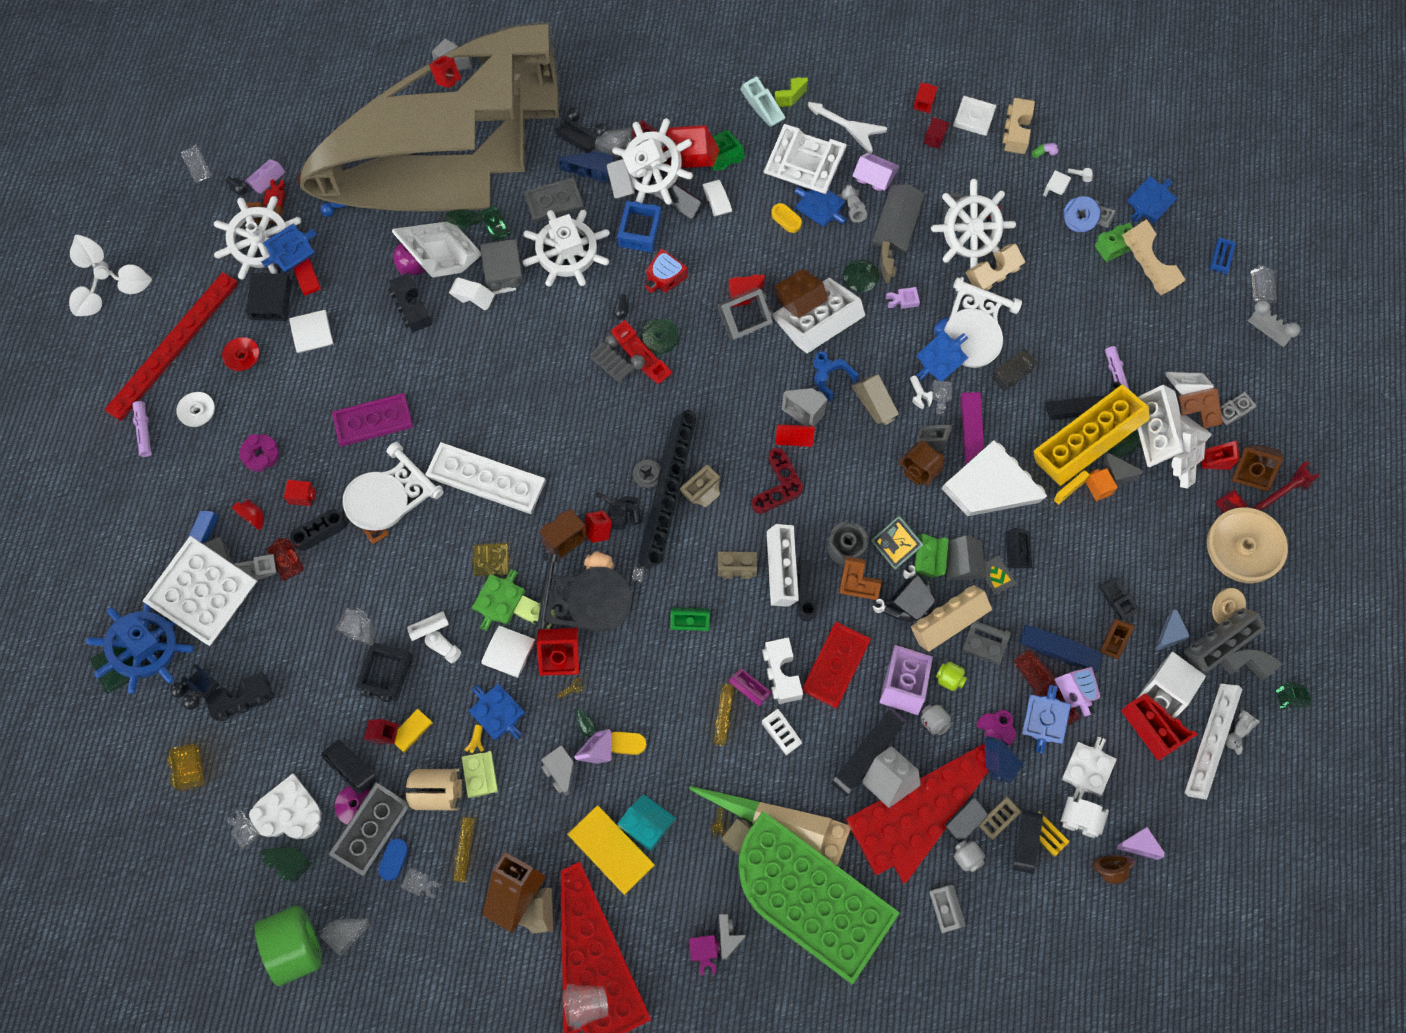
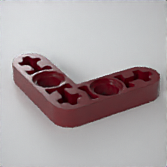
M780 448L772 449L768 460L781 485L758 494L752 499V510L757 514L768 512L800 497L802 494L803 485L786 453ZM775 454L781 456L780 462L782 465L779 466L778 460L773 459ZM783 469H788L791 475L783 477L780 472ZM791 486L798 487L797 492L791 490ZM776 492L780 493L783 497L779 501H775L772 498V495ZM757 501H760L761 503L765 502L762 508L760 506H756Z

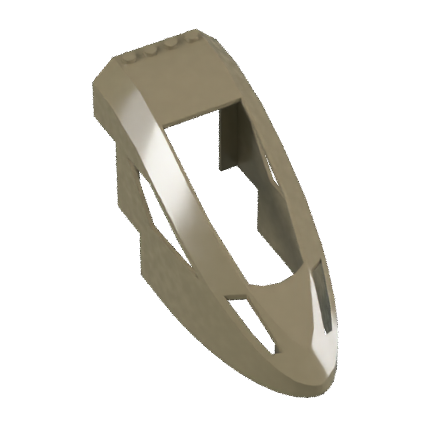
M550 22L506 26L472 39L442 55L454 59L459 57L481 58L482 66L457 92L393 96L414 81L432 72L429 66L430 63L383 92L341 124L313 151L301 171V189L311 196L324 201L360 208L395 211L490 209V173L525 172V119L559 118L557 65ZM505 120L471 155H411L419 152L475 150V121ZM377 157L342 171L343 165L348 162Z

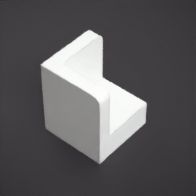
M1055 170L1043 196H1047L1050 190L1062 195L1066 191L1071 177Z

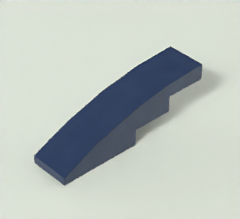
M1024 625L1020 644L1051 659L1057 658L1071 666L1078 665L1084 669L1092 667L1094 673L1098 672L1102 653L1057 634Z

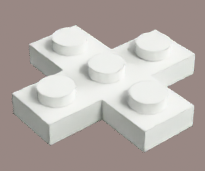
M1190 428L1182 434L1183 452L1176 455L1172 460L1173 475L1179 476V480H1181L1180 487L1189 488L1195 483L1196 465L1205 456V441L1198 440L1199 429Z

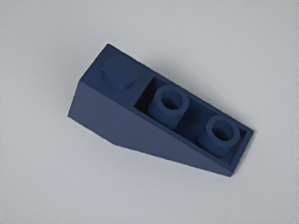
M596 151L558 157L559 169L564 172H572L582 177H589L599 182L609 183L610 178L607 164L615 162L613 155Z

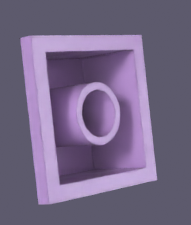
M868 152L860 156L853 177L857 178L856 181L859 183H869L873 185L872 188L882 191L889 187L899 169V165Z

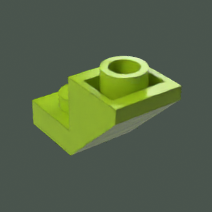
M808 77L790 79V90L775 91L774 100L779 107L792 106L807 91Z

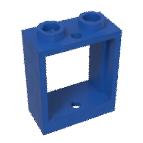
M626 201L617 236L618 247L653 253L662 217L661 207L654 204H642L637 201ZM630 213L654 217L650 236L625 232Z

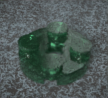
M652 319L643 327L642 341L651 352H654L656 355H663L677 345V327L668 319ZM659 333L661 335L663 333L664 336L662 339H658L656 334Z

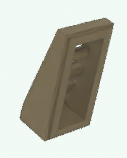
M1006 797L988 814L979 827L993 840L1022 811L1009 797ZM1007 805L1014 814L1011 815L1003 806ZM999 810L1007 816V821L997 813ZM993 816L1002 823L1000 827L991 819ZM987 821L996 829L994 833L985 824Z

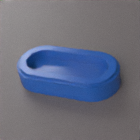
M394 839L386 847L379 866V875L386 881L397 879L401 873L408 854V846L403 840Z

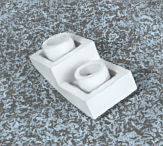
M720 180L702 185L707 202H710L714 217L732 212L728 197Z

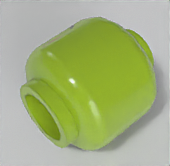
M950 661L946 664L942 663L936 675L938 684L951 691H955L958 687L962 688L967 679L964 676L965 669Z

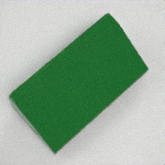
M671 607L670 630L709 631L710 609Z

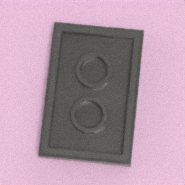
M574 177L523 191L533 223L549 219L547 215L549 210H552L557 217L584 209Z

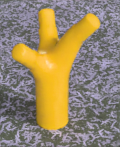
M475 725L471 742L465 748L466 752L470 750V753H473L476 747L481 752L484 751L481 744L483 729L481 725Z

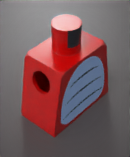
M661 249L646 270L649 282L645 285V288L650 293H653L657 288L667 293L688 277V268Z

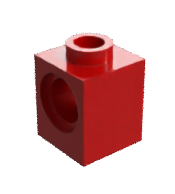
M441 56L429 64L437 85L449 88L461 79L454 58Z

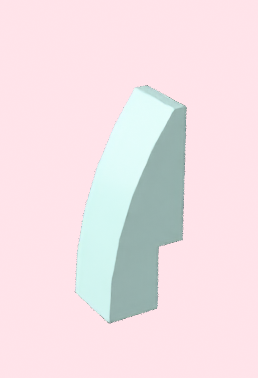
M758 77L742 85L740 90L758 115L770 127L785 119L768 88L765 90Z

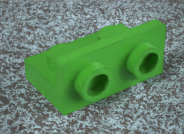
M926 534L918 535V538L924 545L916 552L915 572L931 578L945 575L948 538L936 539Z

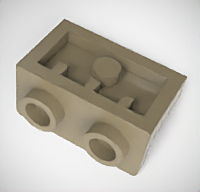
M718 552V576H722L725 579L733 578V576H741L743 579L756 577L757 552Z

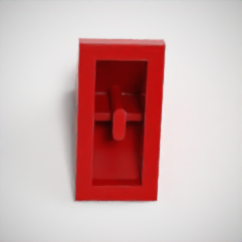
M1233 441L1205 449V456L1201 461L1202 468L1231 470L1239 460L1238 442Z

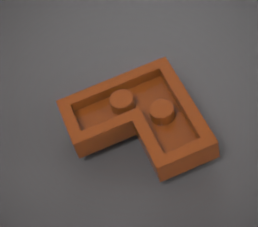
M1216 387L1178 396L1181 415L1200 412L1203 428L1222 424L1219 396Z
M846 556L839 594L877 600L881 580L863 577L866 560Z

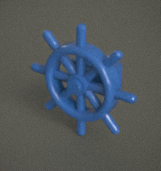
M144 603L143 612H133L123 617L115 608H108L107 613L115 622L108 629L105 638L89 637L86 639L88 645L104 646V653L108 661L107 664L95 671L94 676L101 678L114 669L121 675L130 677L127 690L130 694L136 692L138 678H146L159 673L167 683H172L174 677L166 667L172 661L175 652L191 653L194 651V646L176 644L173 627L177 624L171 620L167 621L155 613H151L152 607ZM149 623L159 627L154 631H148ZM165 633L167 643L158 642V637ZM114 647L127 649L117 657L114 655ZM157 650L164 651L159 659L153 654ZM129 657H134L132 667L122 663ZM147 658L151 664L141 667V662Z

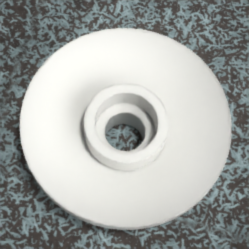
M193 392L180 400L176 410L177 416L183 424L190 427H198L204 425L212 418L215 405L207 394Z

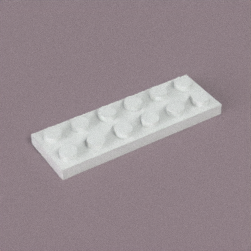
M440 442L425 474L427 478L529 514H532L546 482V479L442 442Z

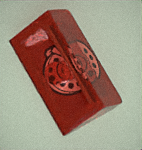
M278 538L266 549L269 555H274L275 567L283 581L304 570L289 539Z

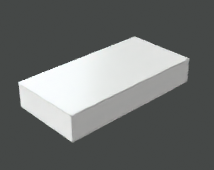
M443 611L410 625L407 629L413 641L445 627L449 623Z

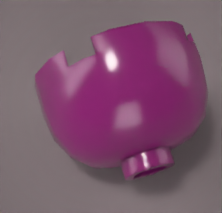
M402 243L396 246L393 253V261L401 274L409 273L412 276L413 274L420 275L426 271Z

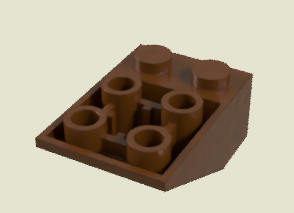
M504 852L493 870L482 915L513 933L546 876L530 865Z

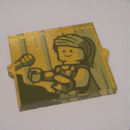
M508 544L474 545V558L472 559L474 563V576L508 574V561L510 560Z

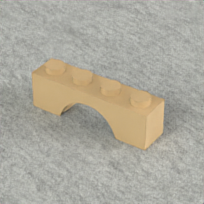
M1147 219L1122 235L1126 245L1131 248L1135 259L1141 264L1144 273L1150 278L1155 290L1160 295L1169 292L1185 281L1176 265H1165L1156 259L1152 250V243L1156 233Z

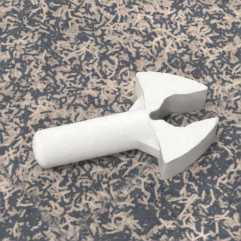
M912 376L910 380L917 393V396L913 397L912 402L923 409L924 404L921 401V398H923L930 407L933 396L932 391L924 392L918 377Z

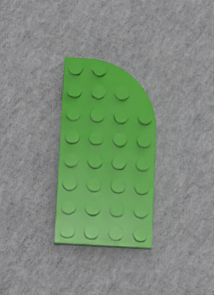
M764 811L761 812L746 834L740 849L738 869L743 892L751 906L766 921L853 985L899 915V912Z

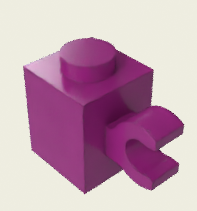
M714 935L690 938L691 961H700L701 976H704V968L707 966L711 967L712 974L714 975L716 967L709 960L717 959V954L721 953L719 940H715Z

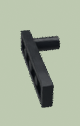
M1117 381L1112 382L1109 394L1122 384ZM1107 395L1046 402L1045 408L1050 420L1075 418L1085 413Z

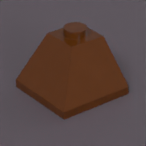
M1264 445L1245 446L1231 481L1269 492L1283 460L1281 450Z

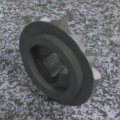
M653 460L640 461L633 469L635 483L647 489L656 487L661 466ZM651 470V475L653 477H648L647 479H644V472L648 473V471Z

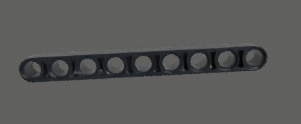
M691 410L679 413L672 422L639 554V564L645 569L657 566L663 560L697 420L695 413Z

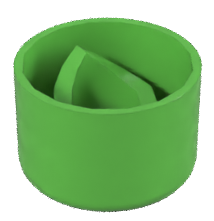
M292 906L255 922V936L265 968L276 986L279 987L315 972L321 967L322 955L313 925L302 907Z

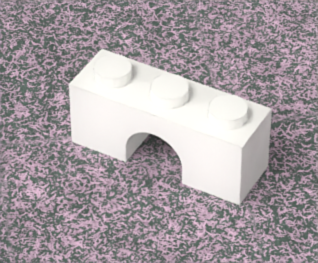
M789 637L766 642L762 654L764 661H768L769 664L767 674L769 680H773L774 687H771L773 698L778 700V704L801 700L803 692L799 676L788 677L780 670L784 663L792 662L793 660Z

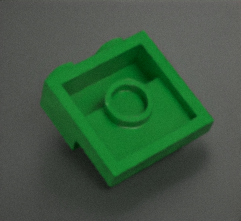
M729 130L712 136L720 150L714 166H710L713 171L724 170L728 165L732 163L738 164L745 158L743 146Z

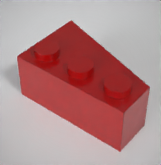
M1143 694L1124 707L1121 712L1159 761L1198 734L1193 730H1188L1181 724L1182 722L1178 718L1174 719L1165 712V708L1147 694Z

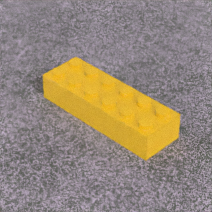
M1122 384L1033 451L1036 464L1060 486L1147 422L1150 419L1149 406Z

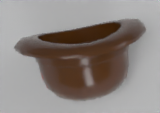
M1127 855L1102 856L1095 859L1092 866L1095 871L1101 873L1103 880L1107 883L1121 884L1130 877V869L1135 865V859Z

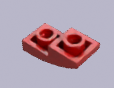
M310 258L294 268L304 296L321 289Z

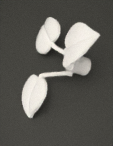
M76 234L74 236L70 249L72 262L82 268H87L92 264L95 277L90 291L88 288L80 286L71 293L69 306L73 315L89 316L101 309V297L93 293L98 279H106L111 275L115 280H119L118 289L126 294L139 293L151 283L152 278L140 267L132 264L121 267L118 271L119 277H117L113 271L109 270L108 264L102 261L104 253L96 242L82 235Z

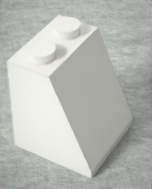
M1171 652L1137 698L1147 694L1165 708V712L1175 719L1189 705L1206 675L1174 652Z

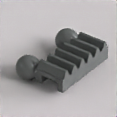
M609 334L605 338V343H601L589 355L596 364L622 384L623 378L629 373L633 374L635 369L643 368L645 360L641 355H634L630 363L627 364L625 359H622L614 350H611V348H616L619 343L612 334Z

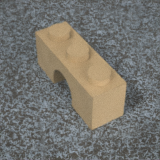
M1014 98L1012 105L1009 104L1007 115H1010V117L1006 119L1005 129L1008 130L1007 133H1004L1002 142L1005 143L1004 151L1025 154L1029 144L1030 129H1024L1020 125H1030L1035 101Z
M1016 243L1006 245L993 254L997 262L994 270L988 262L978 263L967 270L965 273L971 284L987 291L993 287V283L1006 279L1008 273L1020 270V266L1025 263V260Z

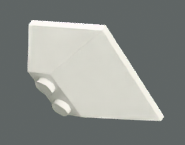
M784 124L764 173L826 194L847 145L832 139L827 142L803 134L800 129Z
M453 221L392 230L393 234L431 277L462 273L481 256L478 248Z

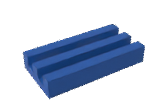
M1220 237L1217 239L1209 270L1213 271V269H1216V272L1220 273V271H1223V274L1227 275L1236 242ZM1221 243H1223L1220 259L1217 265L1216 261ZM1227 245H1230L1227 261L1224 267L1222 266L1225 257Z

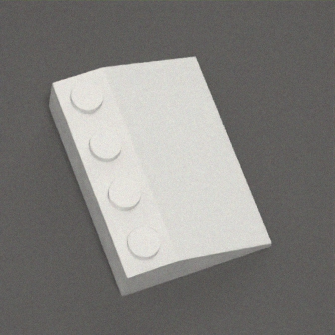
M831 278L823 281L828 300L802 317L797 318L784 307L773 313V318L792 341L806 353L814 350L865 316L861 299Z

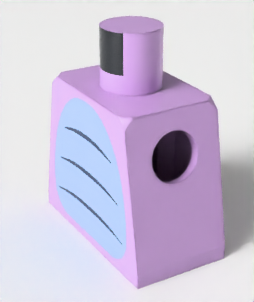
M1092 667L1055 678L1065 701L1072 704L1071 708L1080 706L1084 717L1096 713L1092 701L1100 699V693Z

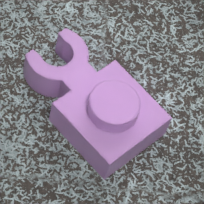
M916 287L898 289V294L890 292L886 295V299L894 300L893 302H888V308H894L897 304H900L901 309L918 307L920 304Z

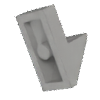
M719 914L721 958L726 960L745 939L746 935L729 936V932H733L732 919H728V914Z

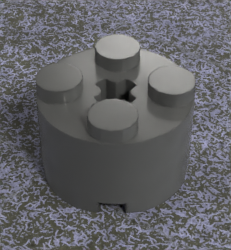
M839 523L832 529L827 544L829 556L842 567L845 565L846 556L862 559L868 544L867 533L856 523Z

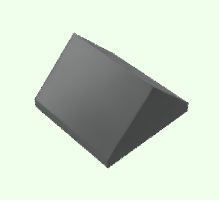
M966 535L948 541L947 580L986 579L982 541Z

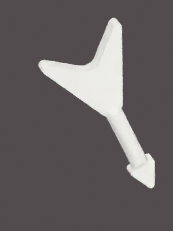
M808 103V107L816 115L821 114L846 127L847 131L869 153H872L873 149L868 136L887 131V127L848 121L826 110L822 104Z

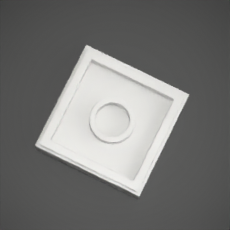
M963 96L953 126L986 136L997 105Z

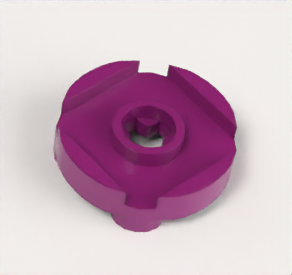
M251 434L243 442L239 457L248 469L261 472L265 471L264 469L269 466L271 468L276 464L279 458V449L276 442L270 436ZM262 449L264 453L259 454V456L257 457L256 451Z

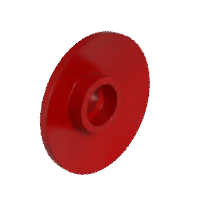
M235 338L224 347L222 352L223 362L229 369L234 371L250 369L259 359V347L249 338Z

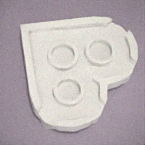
M291 774L262 797L249 813L254 830L266 837H278L285 833L291 838L307 839L319 830L322 820V811L319 805L295 774Z

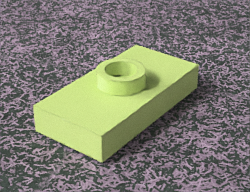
M522 595L513 613L535 624L534 620L538 621L540 603ZM551 609L552 616L556 618L557 615L555 614L554 610ZM552 623L547 625V629H550Z

